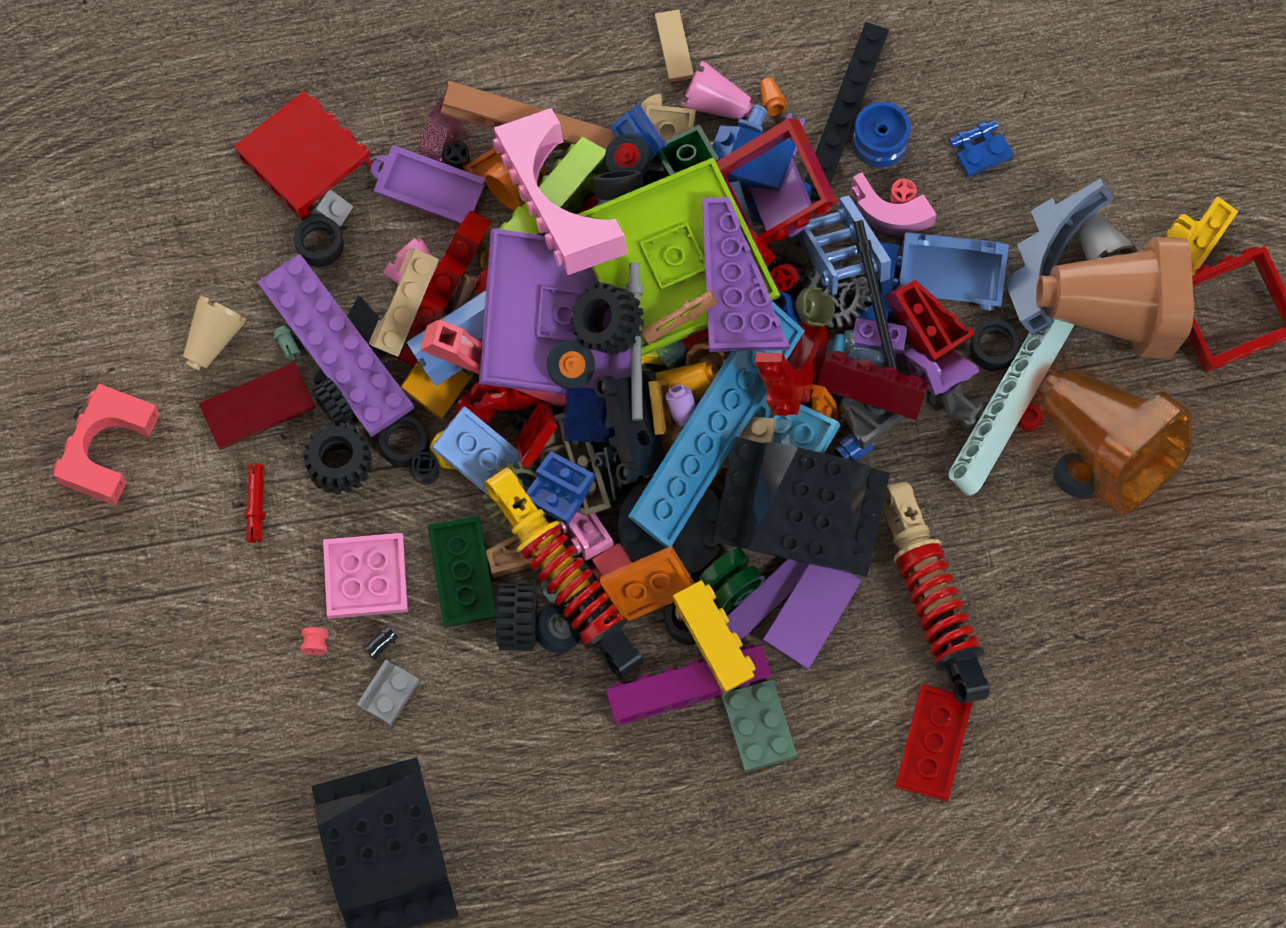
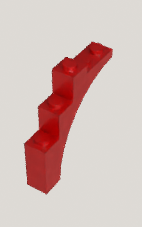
M469 210L428 284L399 356L392 355L393 357L412 367L418 362L407 342L425 331L427 325L441 319L463 274L482 244L492 221Z
M799 323V326L805 331L787 360L783 353H756L755 363L768 390L766 401L773 415H798L800 403L810 401L812 384L817 385L826 358L829 335L825 326L811 327Z

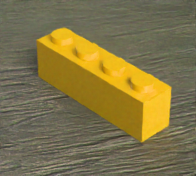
M701 580L673 595L672 600L725 694L753 679L755 676L753 671L756 668L749 656H743L740 647L743 645L737 633H731L726 624L729 623V619L723 608L718 609L713 601L716 599L713 589L709 584L705 586Z

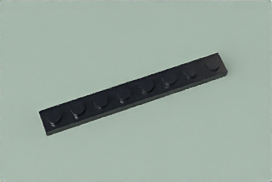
M868 22L864 24L815 152L830 186L889 33V29ZM808 172L804 182L811 185L810 199L819 201L821 198Z

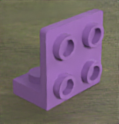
M912 348L903 352L910 375L918 376L925 382H928L927 390L934 395L948 391L953 385L966 381L972 375L979 372L975 364L956 351H952L934 362L928 360L923 353L920 354Z

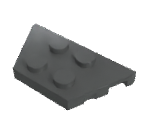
M926 392V395H925V398H924L923 403H924L925 401H927V398H928V395H929V393H927V392ZM846 397L841 400L839 406L862 450L905 418L904 416Z

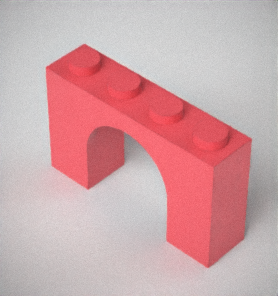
M98 384L96 390H93L88 397V406L84 414L81 413L77 419L76 430L73 436H70L66 441L65 453L62 459H58L54 465L53 476L60 485L116 506L127 482L121 473L97 465L89 459L88 449L90 442L98 432L114 426L124 427L149 437L160 413L154 404Z

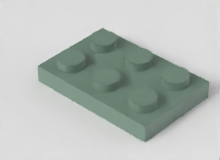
M773 680L721 694L745 773L797 758Z

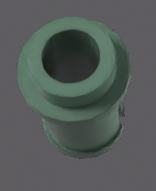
M284 325L273 331V339L278 342L285 355V359L291 360L295 358L293 354L298 357L301 351L291 335L293 333L292 330Z

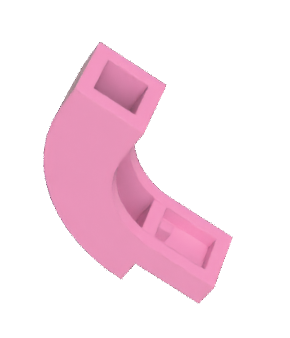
M862 172L853 177L851 193L854 199L858 201V210L867 224L873 229L889 235L904 236V232L919 233L934 226L937 214L924 195L903 204L888 203L875 193Z

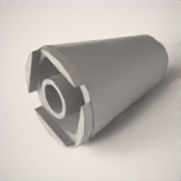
M1097 212L1082 224L1077 231L1086 260L1139 252L1133 242Z

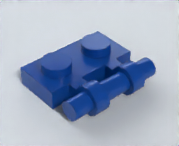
M995 120L988 123L985 121L977 124L976 128L967 132L965 130L957 133V136L949 139L952 148L961 145L963 151L957 153L956 158L967 178L1013 158L1014 154L1003 134L993 137L990 133L998 129V124ZM981 137L983 142L974 146L971 144V140Z

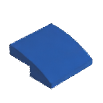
M550 451L536 470L537 478L526 494L538 510L542 509L544 513L569 525L584 501L593 483L595 474Z

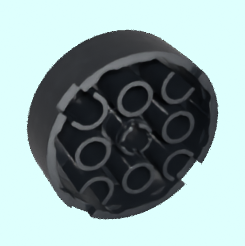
M654 475L642 480L629 492L619 513V543L632 563L666 549V547L661 545L628 517ZM709 487L672 545L691 578L699 575L712 564L722 545L711 542L720 501Z

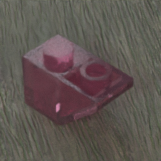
M441 97L427 118L418 147L419 152L438 161H441L444 157L445 146L455 139L465 123L464 120L440 113L444 98Z

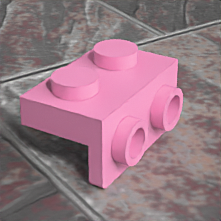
M577 512L569 525L559 521L560 530L564 534H569L571 537L570 543L576 548L575 552L577 554L581 553L585 560L614 546L612 538L595 513L585 516Z

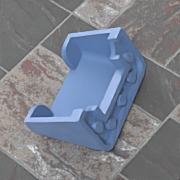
M904 232L899 286L916 280L935 298L974 302L980 304L979 309L995 310V306L1002 305L1009 244Z

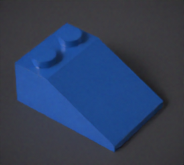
M720 125L712 147L719 159H722L763 133L743 127ZM783 141L727 175L729 182L739 181L742 187L780 190L796 145L793 141Z

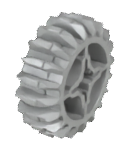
M842 259L840 263L838 261L831 262L835 270L857 264L851 262L848 265L847 259ZM815 267L813 270L816 276H807V279L812 282L811 285L805 284L804 289L808 287H822L820 274ZM864 273L851 276L853 281L850 283H840L838 280V288L842 290V293H839L841 295L839 299L831 294L828 287L823 292L831 295L834 303L841 310L840 313H834V317L828 324V327L833 328L837 323L839 328H844L845 321L848 325H853V316L855 318L861 317L857 310H868L864 302H871V298L866 296V293H869L868 286H865L867 280L866 276H863ZM856 292L855 299L850 306L849 297Z

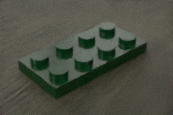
M480 516L427 525L444 628L496 619Z

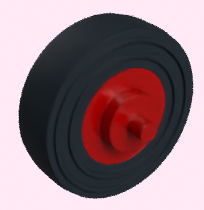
M633 134L620 135L608 145L605 152V163L610 172L637 170L642 172L643 176L651 164V151L642 138Z

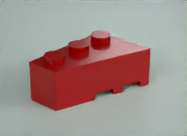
M916 280L904 283L884 296L900 325L907 327L906 335L915 350L920 354L923 353L930 361L939 358L975 334L970 328H966L957 320L956 315L947 311L938 303L939 300Z

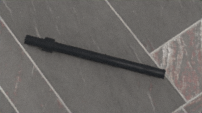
M864 221L853 222L857 237L855 245L857 253L861 255L886 367L894 368L898 371L871 256V251L873 250L871 240L867 238Z

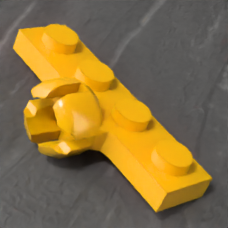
M1220 197L1214 199L1200 221H1195L1188 215L1182 214L1173 222L1172 228L1167 231L1166 237L1186 238L1188 240L1191 250L1192 275L1196 274L1195 270L1201 267L1238 213L1235 208Z

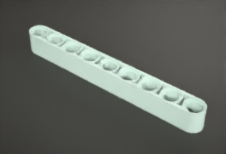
M1054 319L1051 325L1031 335L1029 332L949 471L950 480L965 495H973L982 487L1074 324Z

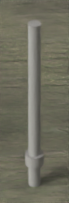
M631 262L629 263L627 291L632 292L635 295L634 298L640 301V296L643 295V283H640V263ZM641 335L636 336L635 340L637 342L633 346L631 345L632 420L634 421L643 420Z

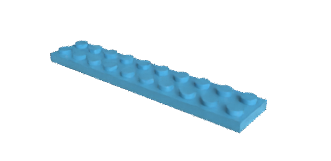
M772 300V307L779 318L781 329L790 345L789 350L730 352L628 515L632 521L666 548L673 545L731 451L734 437L741 435L768 391L755 363L756 353H783L787 360L805 331Z

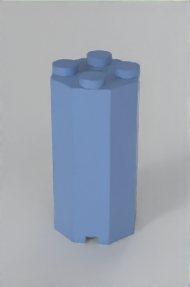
M486 291L441 320L464 329L469 335L482 343ZM425 331L409 340L407 344L434 385L438 386L464 368L421 351L420 348Z

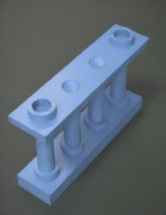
M849 195L840 198L837 212L809 219L810 223L803 228V231L801 230L793 236H796L820 274L823 286H827L832 295L837 294L838 280L865 273L863 263L835 270L831 262L860 255V253H857L856 245L824 253L820 246L848 238L857 243L853 225L855 221H864L867 238L871 240L873 248L871 256L877 278L880 282L890 280L891 259ZM837 222L844 224L846 228L816 237L810 231L811 229Z

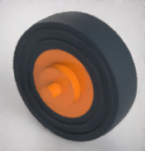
M574 340L563 341L550 351L547 358V371L550 378L557 385L568 389L579 388L592 378L595 371V358L592 351L584 347L583 343Z

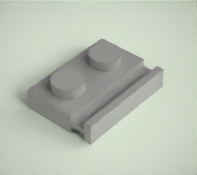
M385 660L357 703V707L391 726L420 682L419 678Z

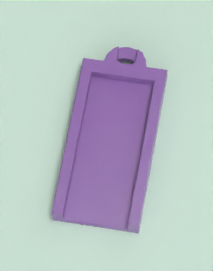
M392 145L388 156L377 157L371 166V173L378 180L374 188L375 194L460 225L469 210L475 211L486 185L483 177Z
M791 158L780 190L749 187L766 231L812 205L793 158ZM804 227L790 230L787 237L792 238L801 230L803 231Z
M808 564L761 641L766 645H771L799 663L801 668L809 669L862 580L851 573Z

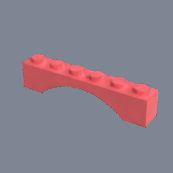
M440 319L427 325L420 348L421 351L480 374L482 348L480 341L469 335L464 329ZM516 389L558 407L573 403L575 400V396Z

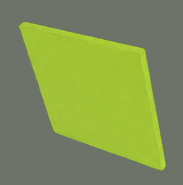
M714 157L577 214L600 220L615 218L624 233L627 254L592 266V270L599 284L605 283L627 290L629 263H640V283H643V295L640 296V303L644 312L641 315V319L644 320L641 330L684 305L683 302L687 300L692 301L706 293L702 198L729 197L741 225L740 228L743 236L750 247V253L758 267L770 299L775 300L780 297L777 287ZM699 304V305H697L696 307L692 308L691 310L685 312L684 314H682V316H684V315L688 314L689 312H691L692 310L698 308L699 306H701V304ZM707 310L698 315L699 318L697 320L691 319L672 332L655 340L650 345L641 332V355L644 356L707 329ZM675 318L674 320L670 321L669 323L663 325V326L660 327L658 330H660V329L666 327L667 325L671 324L672 322L676 321L677 318Z

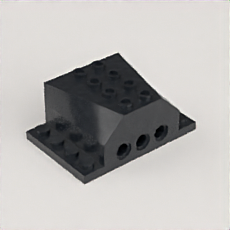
M734 437L711 542L867 577L890 473L872 469L869 465L821 452Z
M417 757L311 786L316 804L314 807L331 883L346 928H416L459 916Z

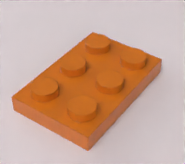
M672 546L600 577V584L608 593L613 604L617 606L620 615L627 618L628 621L673 603V595L695 584Z

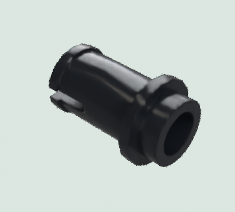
M388 626L384 629L381 627V632L363 647L375 660L391 643L395 644V640L398 638Z

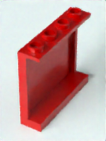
M302 91L234 146L238 158L301 221L310 216L308 207L364 163L368 168L372 166L369 158L371 153L363 143L358 144L354 140L355 138L351 131L346 127L342 129L338 125L336 117L330 111L326 113L322 109L319 100L315 96L310 97L305 91Z

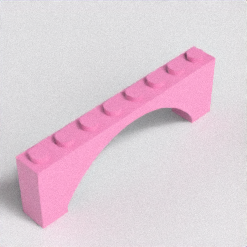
M552 108L494 128L496 138L492 139L495 151L497 154H502L501 160L504 168L510 169L511 180L514 185H519L518 191L522 201L527 200V208L531 217L536 216L535 220L539 232L545 233L544 237L549 250L554 249L553 254L559 267L563 266L567 275L627 254L625 236L615 218L600 220L570 213L549 201L538 188L537 179L544 161L558 144L563 143L560 122Z

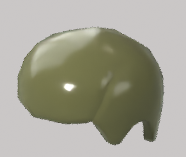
M808 287L803 289L798 295L795 311L803 324L811 327L825 326L834 317V300L831 295L823 293L822 288Z

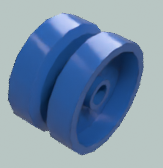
M875 102L866 106L858 114L854 128L853 145L856 154L862 161L875 167H889L901 160L906 153L911 132L910 119L905 111L896 104Z

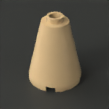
M200 296L197 300L183 357L187 359L185 364L198 371L201 367L206 369L246 321L245 318H242L236 312L217 302L213 304L204 296Z

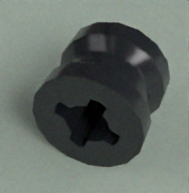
M459 140L449 142L445 146V163L464 170L463 167L470 163L468 146Z

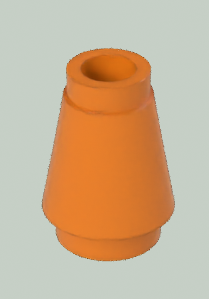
M773 78L763 79L760 82L763 107L770 116L782 114L786 110V98Z

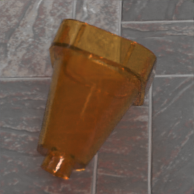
M1071 370L1065 374L1061 371L1053 372L1044 381L1040 389V395L1045 399L1043 403L1044 412L1094 473L1096 496L1122 516L1135 511L1183 466L1191 452L1192 412L1166 392H1159L1150 399L1145 400L1077 370Z

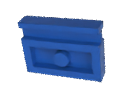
M634 105L633 109L626 112L610 126L615 137L633 134L642 138L650 148L651 159L659 154V151L667 147L640 105Z

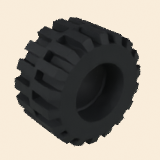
M600 283L599 285H591L590 290L584 289L581 292L583 296L576 298L575 302L577 305L572 307L571 313H574L573 318H570V324L574 325L572 332L573 335H577L576 340L579 343H583L584 347L607 354H619L620 351H627L629 349L628 345L633 346L637 342L635 337L641 335L642 331L639 329L640 325H644V320L641 319V315L644 312L643 308L638 307L641 303L639 299L634 298L635 295L632 292L613 285ZM611 307L612 318L609 326L604 330L603 317Z
M335 422L329 423L330 427L328 428L322 425L318 427L320 432L316 433L313 431L310 434L311 441L306 440V450H303L304 463L311 481H314L315 486L319 489L323 487L324 492L330 493L331 490H334L335 494H341V490H346V493L352 492L351 487L355 486L358 489L362 486L360 481H366L369 477L367 471L371 472L372 456L367 440H365L362 432H357L356 427L352 425L349 428L343 422H340V426H336ZM335 449H346L353 454L351 460L340 468L327 467L323 464L325 456Z
M501 583L498 589L496 609V641L499 650L533 651L536 645L535 619L538 609L537 588L534 583Z

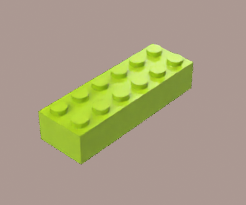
M581 137L576 144L570 145L566 156L562 160H557L550 175L546 174L542 178L538 188L556 206L576 214L582 208L584 198L588 194L595 192L593 178L604 173L606 149ZM527 200L522 207L518 206L515 209L512 219L508 223L504 222L500 227L501 230L545 235V233H540L535 220L536 216L531 217L527 208Z

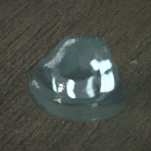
M853 330L845 332L843 352L848 357L858 360L866 359L871 361L873 365L882 368L886 367L883 353L857 346Z

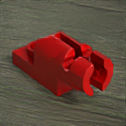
M479 382L474 384L471 390L472 396H483L481 402L476 401L473 404L477 409L522 411L532 404L538 405L542 401L514 388L479 384Z

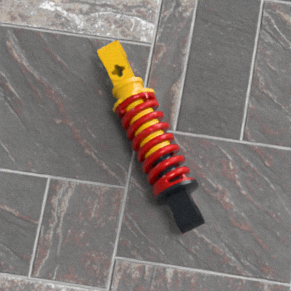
M506 467L484 482L486 491L513 526L512 533L518 535V538L521 539L522 543L516 549L518 553L520 552L523 558L529 560L531 563L530 568L533 571L542 570L539 574L540 582L546 583L550 581L547 586V592L551 595L558 593L555 604L557 606L568 604L563 611L564 617L571 618L578 615L571 623L572 628L579 630L586 627L580 633V639L585 645L584 648L589 650L597 646L613 673L620 679L642 665L643 658L641 654L631 644L621 629L628 622V619L619 615L618 612L611 616L617 610L615 604H610L605 608L601 606L608 600L609 595L607 592H602L594 596L593 593L601 584L598 580L589 582L588 578L592 575L591 569L582 571L579 568L584 563L582 557L572 558L571 555L576 551L575 546L570 545L565 548L563 543L568 539V536L560 531L559 521L552 523L547 521L544 517V511L542 509L538 510L530 497L519 484L517 477L509 468ZM514 504H515V505L520 504V505L522 506V508H521V509H519V508L514 509V508H513V505H514Z

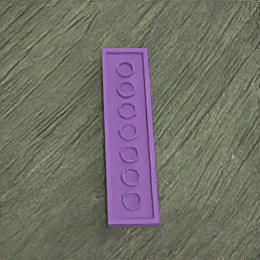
M301 254L257 282L324 375L332 379L338 389H340L342 395L345 396L346 401L351 406L354 415L370 437L414 409L412 402Z

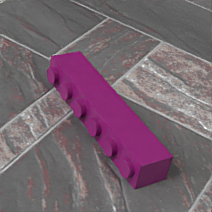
M754 644L741 647L740 650L743 656H749L756 668L753 671L755 676L731 691L769 681L772 676L762 645L755 647ZM703 659L691 661L687 667L680 669L676 666L666 668L659 675L645 674L637 677L635 682L628 684L625 681L612 684L610 689L606 690V697L615 727L721 697V694H723L711 669Z

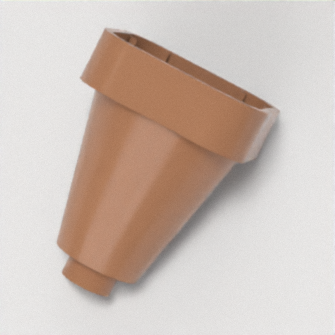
M1154 236L1141 252L1054 266L1050 276L1040 275L1038 278L1036 304L1038 307H1048L1049 316L1053 319L1132 341L1135 356L1138 358L1171 359L1189 336L1193 324L1194 297L1189 242L1186 238Z

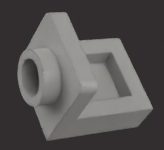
M329 190L312 204L309 213L311 215L326 216L334 220L341 227L353 206L335 192Z

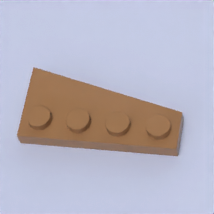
M553 517L552 519L548 520L549 523L557 521V519ZM565 533L568 536V539L563 543L565 548L571 545V537L568 533ZM517 535L486 550L493 578L530 568L531 563L529 560L523 558L520 552L518 553L516 550L522 543ZM574 552L571 556L580 555L581 553L577 554Z

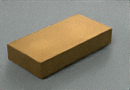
M668 380L649 381L655 435L673 432V418L665 395L669 392Z

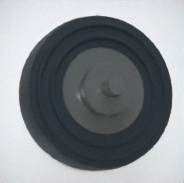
M549 606L541 611L535 619L536 639L544 649L552 653L561 654L568 652L580 640L582 629L574 630L571 626L572 621L577 615L571 618L564 617L563 611L566 608L565 606Z

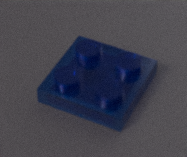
M594 387L566 388L564 441L609 442V438L615 436V430L613 427H605L607 417L605 398H600L596 394Z

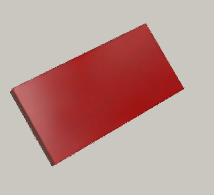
M921 684L895 788L948 802L973 702L960 704L955 699L953 692Z

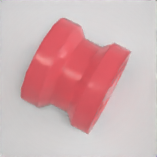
M909 179L895 181L891 189L890 202L892 204H903L915 199L917 188L914 182Z
M317 627L302 629L301 636L304 638V643L300 647L301 653L307 655L326 654L328 647L325 645V640L328 638V630Z

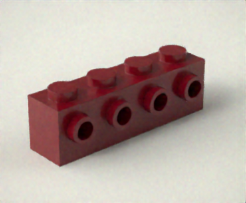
M829 350L817 385L825 387L828 392L917 420L929 383L918 376L900 374L894 368H882L873 365L869 360H858L848 357L842 351L833 352Z

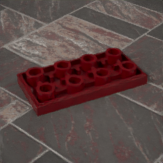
M295 362L199 403L219 450L316 409Z

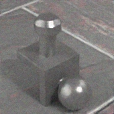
M960 382L953 385L946 393L930 394V401L933 405L945 404L948 418L961 420V425L965 430L973 431L980 419L977 413L984 407L983 402L967 400L964 397Z

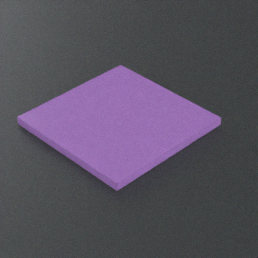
M493 228L490 235L479 384L605 400V398H600L596 394L594 389L595 380L598 377L609 375L614 379L631 377L630 349L625 352L620 351L619 354H607L590 349L595 358V371L592 378L579 388L568 389L557 385L550 378L547 371V358L553 347L563 341H577V335H573L572 332L574 325L570 324V318H573L574 313H571L572 307L577 305L575 302L576 298L583 296L581 292L584 289L590 290L591 285H599L592 267L567 275L563 266L559 267L553 254L554 249L549 250L543 235ZM611 308L606 311L603 317L604 330L609 326L612 318Z

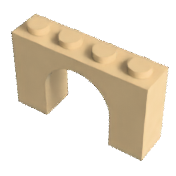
M408 248L399 269L401 277L394 297L384 318L381 321L378 320L369 345L399 356L438 263V258L417 249Z

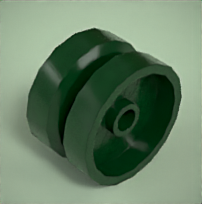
M741 548L733 549L710 565L697 580V582L702 580L705 586L707 584L711 586L716 596V599L713 600L718 609L723 608L725 613L738 607L765 580V576L756 566L748 567L750 558Z

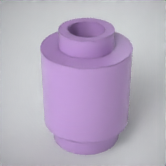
M675 385L669 389L665 398L673 420L679 426H685L697 406L690 387Z

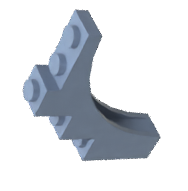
M1101 178L1059 203L1051 198L1031 210L1039 232L1017 244L1025 266L1005 277L1004 281L1019 320L1031 335L1054 322V319L1049 316L1048 307H1038L1036 304V285L1039 276H1050L1052 268L1057 265L1069 240L1082 224L1099 209L1114 200L1111 191Z

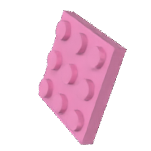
M403 533L323 540L328 619L408 612Z

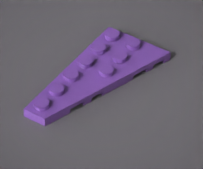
M729 197L702 198L706 292L710 289L719 303L707 310L709 352L789 350L790 345L781 329V323L772 307L770 296L758 267L752 258L750 247L743 236L740 228L741 225Z

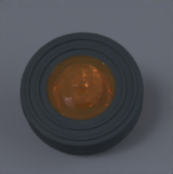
M1068 453L1062 456L1054 467L1053 477L1056 484L1070 496L1077 498L1089 497L1100 485L1101 472L1098 466L1090 458L1082 454Z

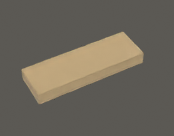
M679 9L656 13L655 21L669 83L692 79L694 73Z

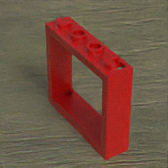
M788 118L716 162L744 221L749 226L727 175L792 136L821 199L759 235L758 237L766 246L773 240L779 241L786 238L790 230L808 225L810 223L809 219L812 217L827 214L831 211V206L838 203L800 121Z
M1255 246L1243 250L1241 252L1242 255L1239 257L1227 256L1218 261L1219 265L1212 268L1209 264L1195 270L1196 274L1192 275L1193 287L1255 262L1285 325L1283 328L1212 357L1193 317V324L1188 337L1205 374L1286 341V288L1266 246L1258 249Z

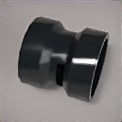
M430 452L416 454L411 463L416 481L423 485L434 483L440 474L436 457Z

